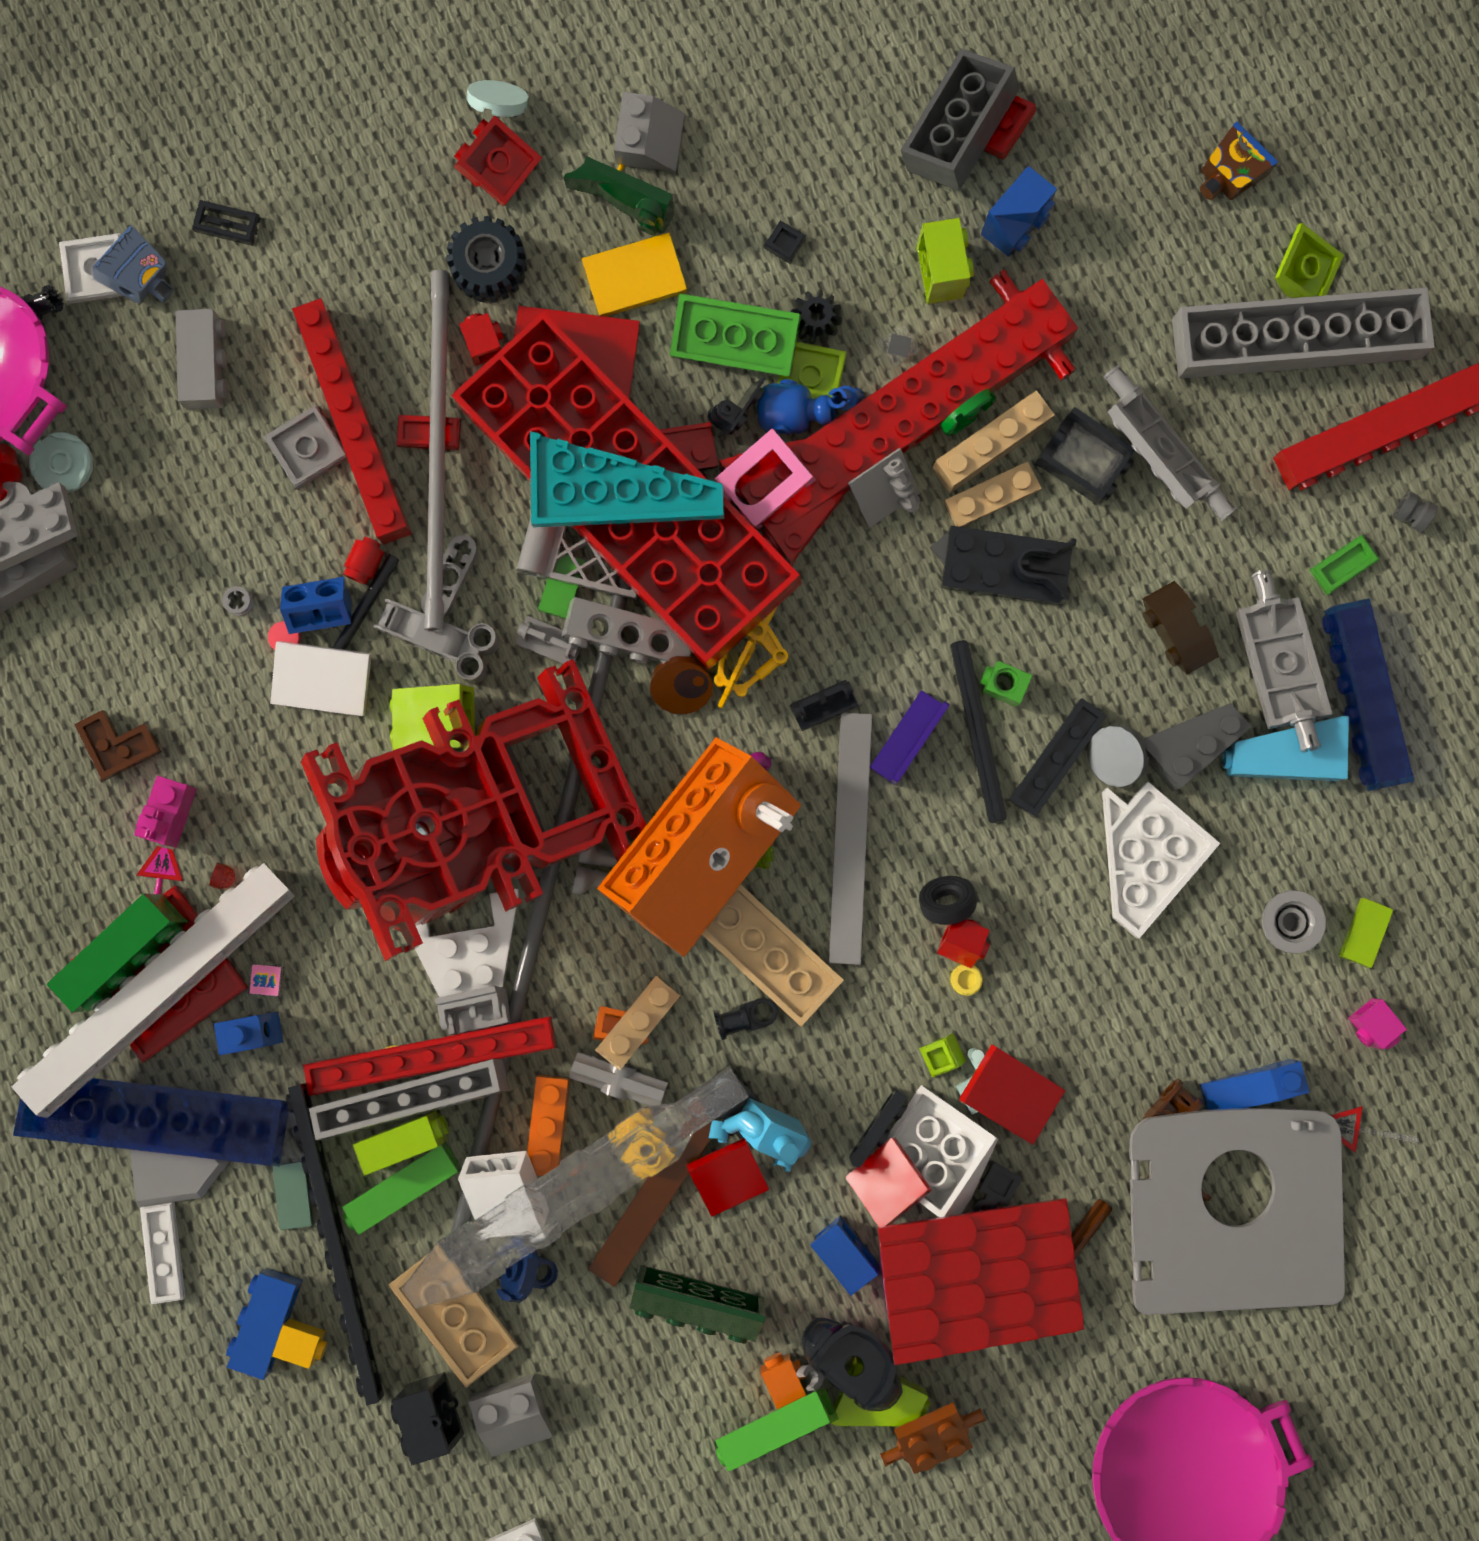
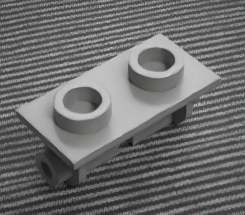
M529 616L526 617L525 622H521L517 631L519 636L515 643L516 645L562 664L572 659L576 661L581 647L568 644L569 639L561 637L563 630Z

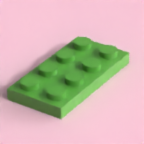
M679 293L670 356L791 377L802 314Z

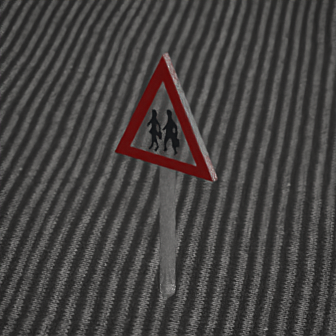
M1363 1106L1330 1115L1340 1127L1341 1143L1354 1153H1356L1359 1133L1413 1143L1419 1142V1138L1416 1136L1361 1127Z

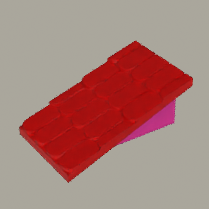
M1066 1198L877 1227L894 1365L941 1358L947 1355L1084 1330Z

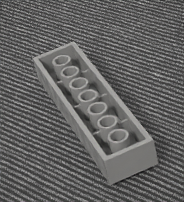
M1428 287L1180 307L1172 319L1178 379L1418 360L1435 348Z

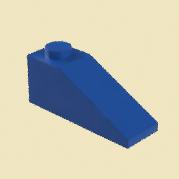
M1287 1059L1199 1084L1207 1110L1248 1108L1310 1093L1301 1061Z

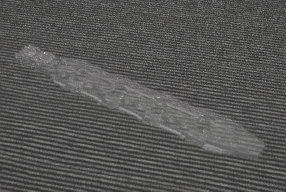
M729 1067L675 1103L640 1108L617 1123L615 1129L583 1150H576L561 1160L560 1165L530 1185H523L506 1196L505 1201L475 1221L466 1222L440 1239L402 1287V1291L416 1309L479 1291L505 1274L507 1268L538 1248L543 1249L560 1238L562 1232L593 1212L598 1213L615 1202V1197L648 1176L653 1177L679 1160L693 1133L749 1097L747 1091Z

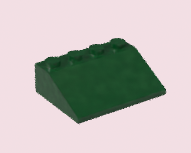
M640 1265L630 1304V1309H634L635 1314L648 1319H653L654 1315L667 1318L666 1322L673 1326L684 1327L685 1323L698 1326L697 1331L701 1333L716 1335L717 1331L728 1334V1339L746 1344L747 1340L755 1342L766 1317L765 1302L762 1296Z

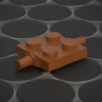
M952 1402L895 1428L898 1446L880 1453L885 1467L904 1459V1461L910 1464L914 1474L928 1471L936 1464L949 1458L959 1457L965 1451L973 1448L968 1437V1428L982 1423L986 1419L981 1408L963 1416L957 1411Z

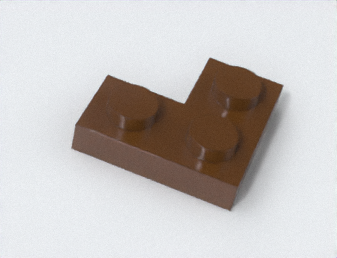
M101 710L74 724L101 780L104 781L162 752L149 725L145 723L118 736L107 711Z

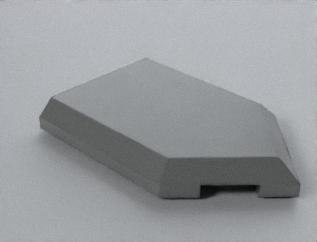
M196 1134L131 1143L130 1154L136 1203L138 1207L203 1198L217 1177L230 1163V1160L214 1150Z

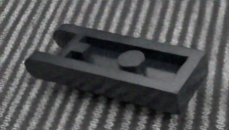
M896 1088L893 1089L850 1153L849 1159L854 1167H861L876 1145L881 1147L890 1134V1131L887 1130L893 1119L898 1121L906 1111L908 1104L905 1101L908 1097Z

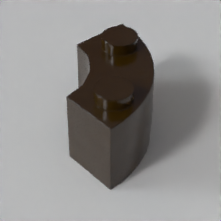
M1175 581L1142 598L1145 612H1143L1144 620L1151 629L1155 628L1167 649L1165 655L1173 667L1178 666L1188 675L1219 657L1207 625L1200 627L1191 611L1196 606Z

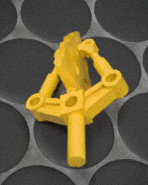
M777 607L745 636L749 640L745 643L729 680L724 675L725 659H727L728 653L718 661V673L714 677V683L717 687H726L718 707L722 708L732 691L740 698L745 697L747 689L759 679L763 680L775 668L787 663L788 653L783 649L769 626ZM756 643L763 646L771 658L754 672L755 675L744 684L737 685L738 679L755 651Z

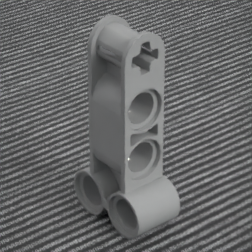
M385 599V609L378 625L374 624L373 628L455 662L456 672L467 683L477 684L485 679L488 669L482 658L484 655L487 656L495 653L500 644L499 636L491 626L484 623L476 624L468 632L444 622V630L442 632H428L424 630V613ZM482 633H490V643L484 647L477 646L478 636ZM470 661H477L479 663L478 671L474 675H466L464 671L466 664Z

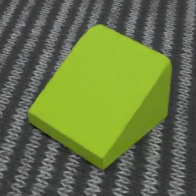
M954 1033L919 1048L932 1078L959 1068L966 1062Z

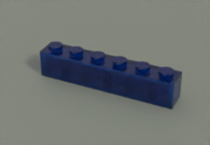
M1370 598L1332 606L1324 611L1325 616H1323L1322 623L1326 634H1330L1332 642L1330 657L1332 662L1337 664L1340 675L1337 677V686L1339 692L1344 694L1347 704L1344 708V715L1349 716V725H1352L1354 733L1352 748L1354 753L1359 755L1362 766L1359 768L1361 783L1364 786L1366 785L1367 791L1414 782Z

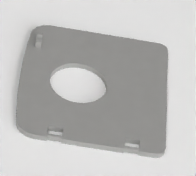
M1232 1108L1148 1117L1135 1126L1130 1136L1129 1155L1131 1160L1133 1304L1139 1312L1153 1315L1333 1305L1343 1299L1345 1294L1342 1143L1340 1127L1332 1116L1319 1110ZM1233 1150H1245L1256 1154L1266 1164L1272 1179V1193L1267 1207L1256 1219L1243 1225H1226L1214 1219L1204 1205L1201 1191L1202 1180L1209 1165L1220 1155ZM1148 1160L1149 1178L1139 1179V1161ZM1141 1261H1151V1278L1142 1279Z

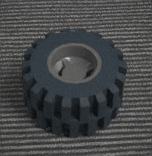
M484 216V221L480 222L478 217L471 218L472 224L467 226L465 222L460 225L461 232L454 231L451 235L453 243L448 242L447 250L449 255H446L450 272L460 290H464L466 296L470 298L475 296L477 301L483 303L484 298H489L490 303L497 302L496 297L502 296L503 300L509 298L508 292L512 290L516 293L519 290L518 283H523L526 278L524 271H527V257L519 235H516L514 228L510 224L506 227L504 221L497 218L495 223L492 221L491 216Z

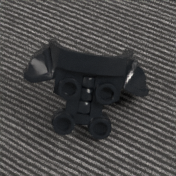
M814 1317L807 1325L802 1336V1347L805 1358L809 1360L808 1363L814 1370L822 1373L821 1375L848 1398L853 1399L854 1403L863 1410L885 1411L897 1403L903 1393L901 1381L896 1372L897 1365H894L892 1352L877 1336L866 1329L854 1326L850 1322L848 1324L843 1321L841 1324L827 1318ZM851 1356L860 1357L864 1364L863 1371L857 1376L849 1375L845 1369V1363Z

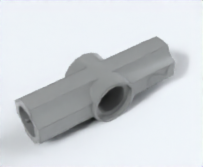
M579 1051L569 1075L570 1079L599 1088L601 1092L623 1100L629 1098L658 1109L661 1106L668 1085L667 1081L637 1072V1069L625 1064L619 1071L610 1062Z

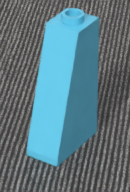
M1340 716L1314 723L1319 743H1321V748L1310 751L1307 749L1308 752L1302 753L1295 728L1234 742L1222 753V767L1226 769V776L1320 781L1348 779L1349 716Z

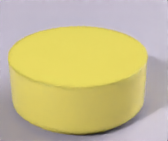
M959 965L952 971L950 983L957 993L969 996L980 990L983 977L976 966L970 969L964 965Z

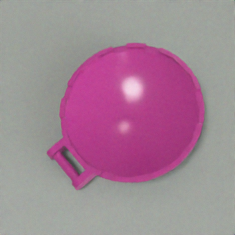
M1190 1377L1161 1380L1138 1390L1128 1397L1115 1410L1104 1426L1093 1460L1092 1483L1095 1503L1102 1523L1113 1541H1270L1274 1534L1277 1535L1285 1515L1286 1508H1284L1288 1477L1314 1466L1310 1454H1306L1291 1419L1289 1413L1292 1410L1288 1401H1278L1258 1410L1245 1398L1226 1386L1213 1381ZM1276 1418L1294 1457L1290 1460L1286 1459L1271 1423Z

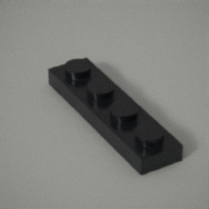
M1080 698L1008 800L1035 818L1107 715L1083 698Z

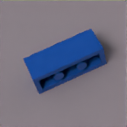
M270 1268L264 1269L259 1275H254L248 1289V1293L252 1294L248 1306H243L237 1320V1324L241 1326L238 1336L231 1339L227 1348L226 1356H229L230 1359L226 1368L264 1380L271 1373L276 1360L272 1355L282 1325L290 1319L303 1282L302 1279Z

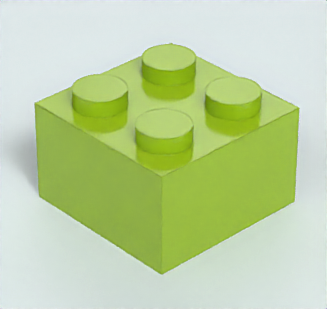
M960 218L922 224L917 242V252L927 304L963 299L966 289L970 287V277L974 276V266L972 258H967L965 247H968V233L966 228H961Z

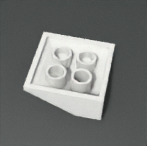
M921 1085L909 1102L902 1117L890 1130V1134L884 1144L890 1138L898 1140L932 1189L919 1203L938 1217L961 1214L971 1200L998 1138Z

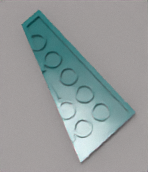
M530 431L531 525L533 528L724 519V487L721 483L688 474H678L667 471L663 467L649 466L638 463L637 460L590 447L587 449L570 444L568 441L554 440Z

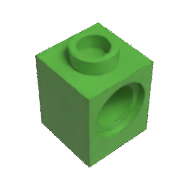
M997 661L993 667L987 666L980 681L981 684L985 685L982 693L1017 707L1021 704L1033 675ZM1003 675L1010 679V690L1004 691L997 686L996 680L998 676Z

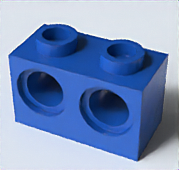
M344 577L282 587L280 611L289 634L351 624L352 601Z

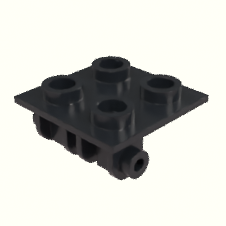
M762 377L748 388L738 405L730 400H723L708 411V421L721 430L717 436L718 438L726 434L731 435L735 430L738 431L748 417L744 413L745 410L749 409L752 404L755 405L765 391L761 387L766 380L765 377Z

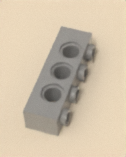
M577 597L570 600L561 636L569 639L568 644L581 648H587V644L598 646L599 652L611 656H617L618 652L630 655L629 660L642 664H647L648 660L665 663L675 656L690 657L691 650L662 620ZM593 620L603 623L605 627L603 636H596L592 633L590 625ZM623 628L633 631L635 635L633 644H626L622 640L621 631ZM653 636H658L664 641L665 647L662 652H657L652 648L651 640Z

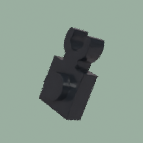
M992 1161L978 1186V1190L985 1193V1195L974 1202L972 1212L979 1211L982 1206L996 1209L998 1202L1008 1206L1022 1177Z

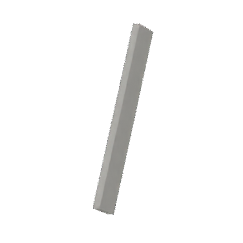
M840 714L828 963L861 965L872 714Z

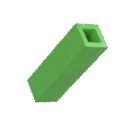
M445 1141L440 1146L432 1149L343 1206L342 1209L345 1212L343 1219L350 1230H356L358 1235L448 1179L460 1171L462 1167Z
M823 1388L715 1440L717 1444L716 1454L720 1463L726 1466L727 1471L730 1472L839 1418L826 1389Z

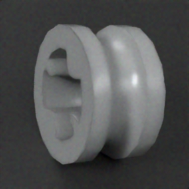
M234 586L225 591L222 603L224 608L231 614L243 616L251 611L253 597L246 589ZM240 593L244 594L242 597V601L245 602L241 608L236 605V609H233L234 602L231 600L234 595L240 597Z

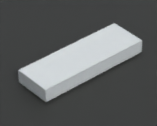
M175 1202L140 1207L151 1304L183 1300L186 1297Z

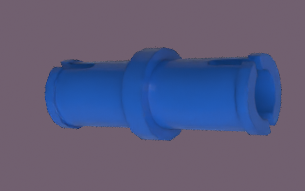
M841 386L829 392L828 395L833 396L828 398V403L833 408L848 411L860 403V398H865L861 389L852 386Z

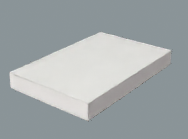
M277 641L270 704L364 716L366 714L372 653Z

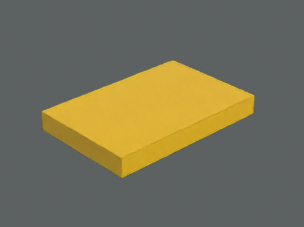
M669 232L582 258L599 316H611L678 296L679 293H687L686 284Z

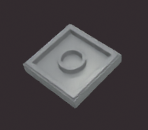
M317 405L263 436L297 490L347 460L343 446Z

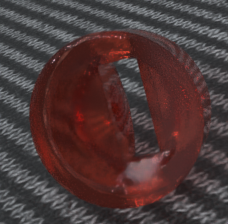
M217 862L209 886L217 889L228 888L235 881V873L228 865Z

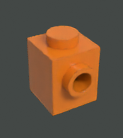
M779 1352L764 1360L765 1365L760 1366L761 1375L777 1410L807 1396L802 1379L806 1377L798 1378L796 1375L798 1369L802 1366L799 1359L793 1361L790 1353L782 1356V1353Z

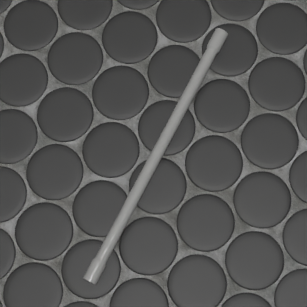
M434 270L431 272L432 338L427 599L425 601L424 630L428 632H442L444 630V602L442 596L447 313L450 288V273L445 270Z

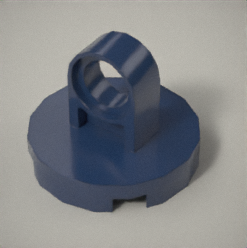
M513 1235L510 1237L512 1240L510 1245L503 1244L497 1258L495 1278L501 1279L502 1289L496 1290L502 1300L520 1303L528 1297L533 1288L546 1289L552 1286L557 1279L558 1269L553 1261L538 1255L536 1244L531 1238ZM546 1264L548 1267L547 1275L542 1280H536L538 1267Z

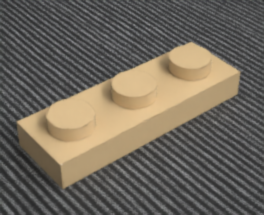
M1027 461L946 499L944 504L955 526L964 527L1037 493L1042 488Z
M655 976L595 1051L620 1071L680 995Z

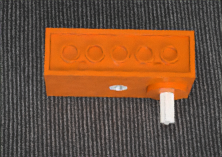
M715 737L597 889L652 935L685 957L730 897L734 895L747 875L754 869L764 853L774 843L781 832L783 833L785 829L788 831L792 829L793 825L790 822L802 805L751 755Z

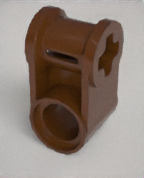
M1178 1078L1170 1083L1162 1092L1160 1098L1145 1113L1143 1119L1159 1115L1198 1111L1203 1104V1100L1199 1097L1195 1098L1182 1086L1183 1082Z

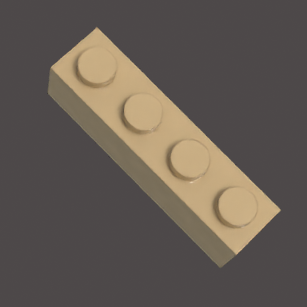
M1036 390L938 458L932 470L950 494L1048 426L1055 414Z

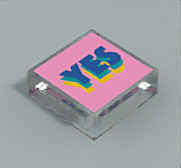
M251 963L248 995L282 997L285 965Z

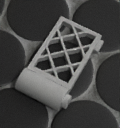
M530 517L516 569L518 572L536 578H548L637 599V594L632 589L627 590L617 587L613 578L618 574L615 571L609 573L602 561L603 558L598 555L585 539L570 548L568 547L564 537L567 527L573 528L572 526L533 528ZM563 544L566 550L560 553ZM589 544L596 557L579 566L572 553ZM569 555L577 568L566 575L556 573L557 562ZM599 562L606 576L596 582L589 581L583 571ZM580 573L583 579L574 576ZM610 580L613 586L604 583Z

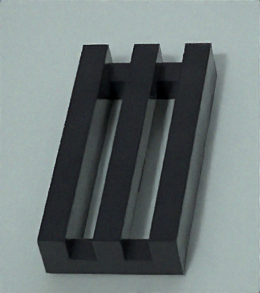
M200 200L192 229L197 233L253 246L255 241L254 235L257 234L258 230L257 224L260 223L261 217L256 213ZM207 210L250 222L249 225L204 215V212ZM201 222L223 226L247 233L246 235L232 231H227L201 224Z

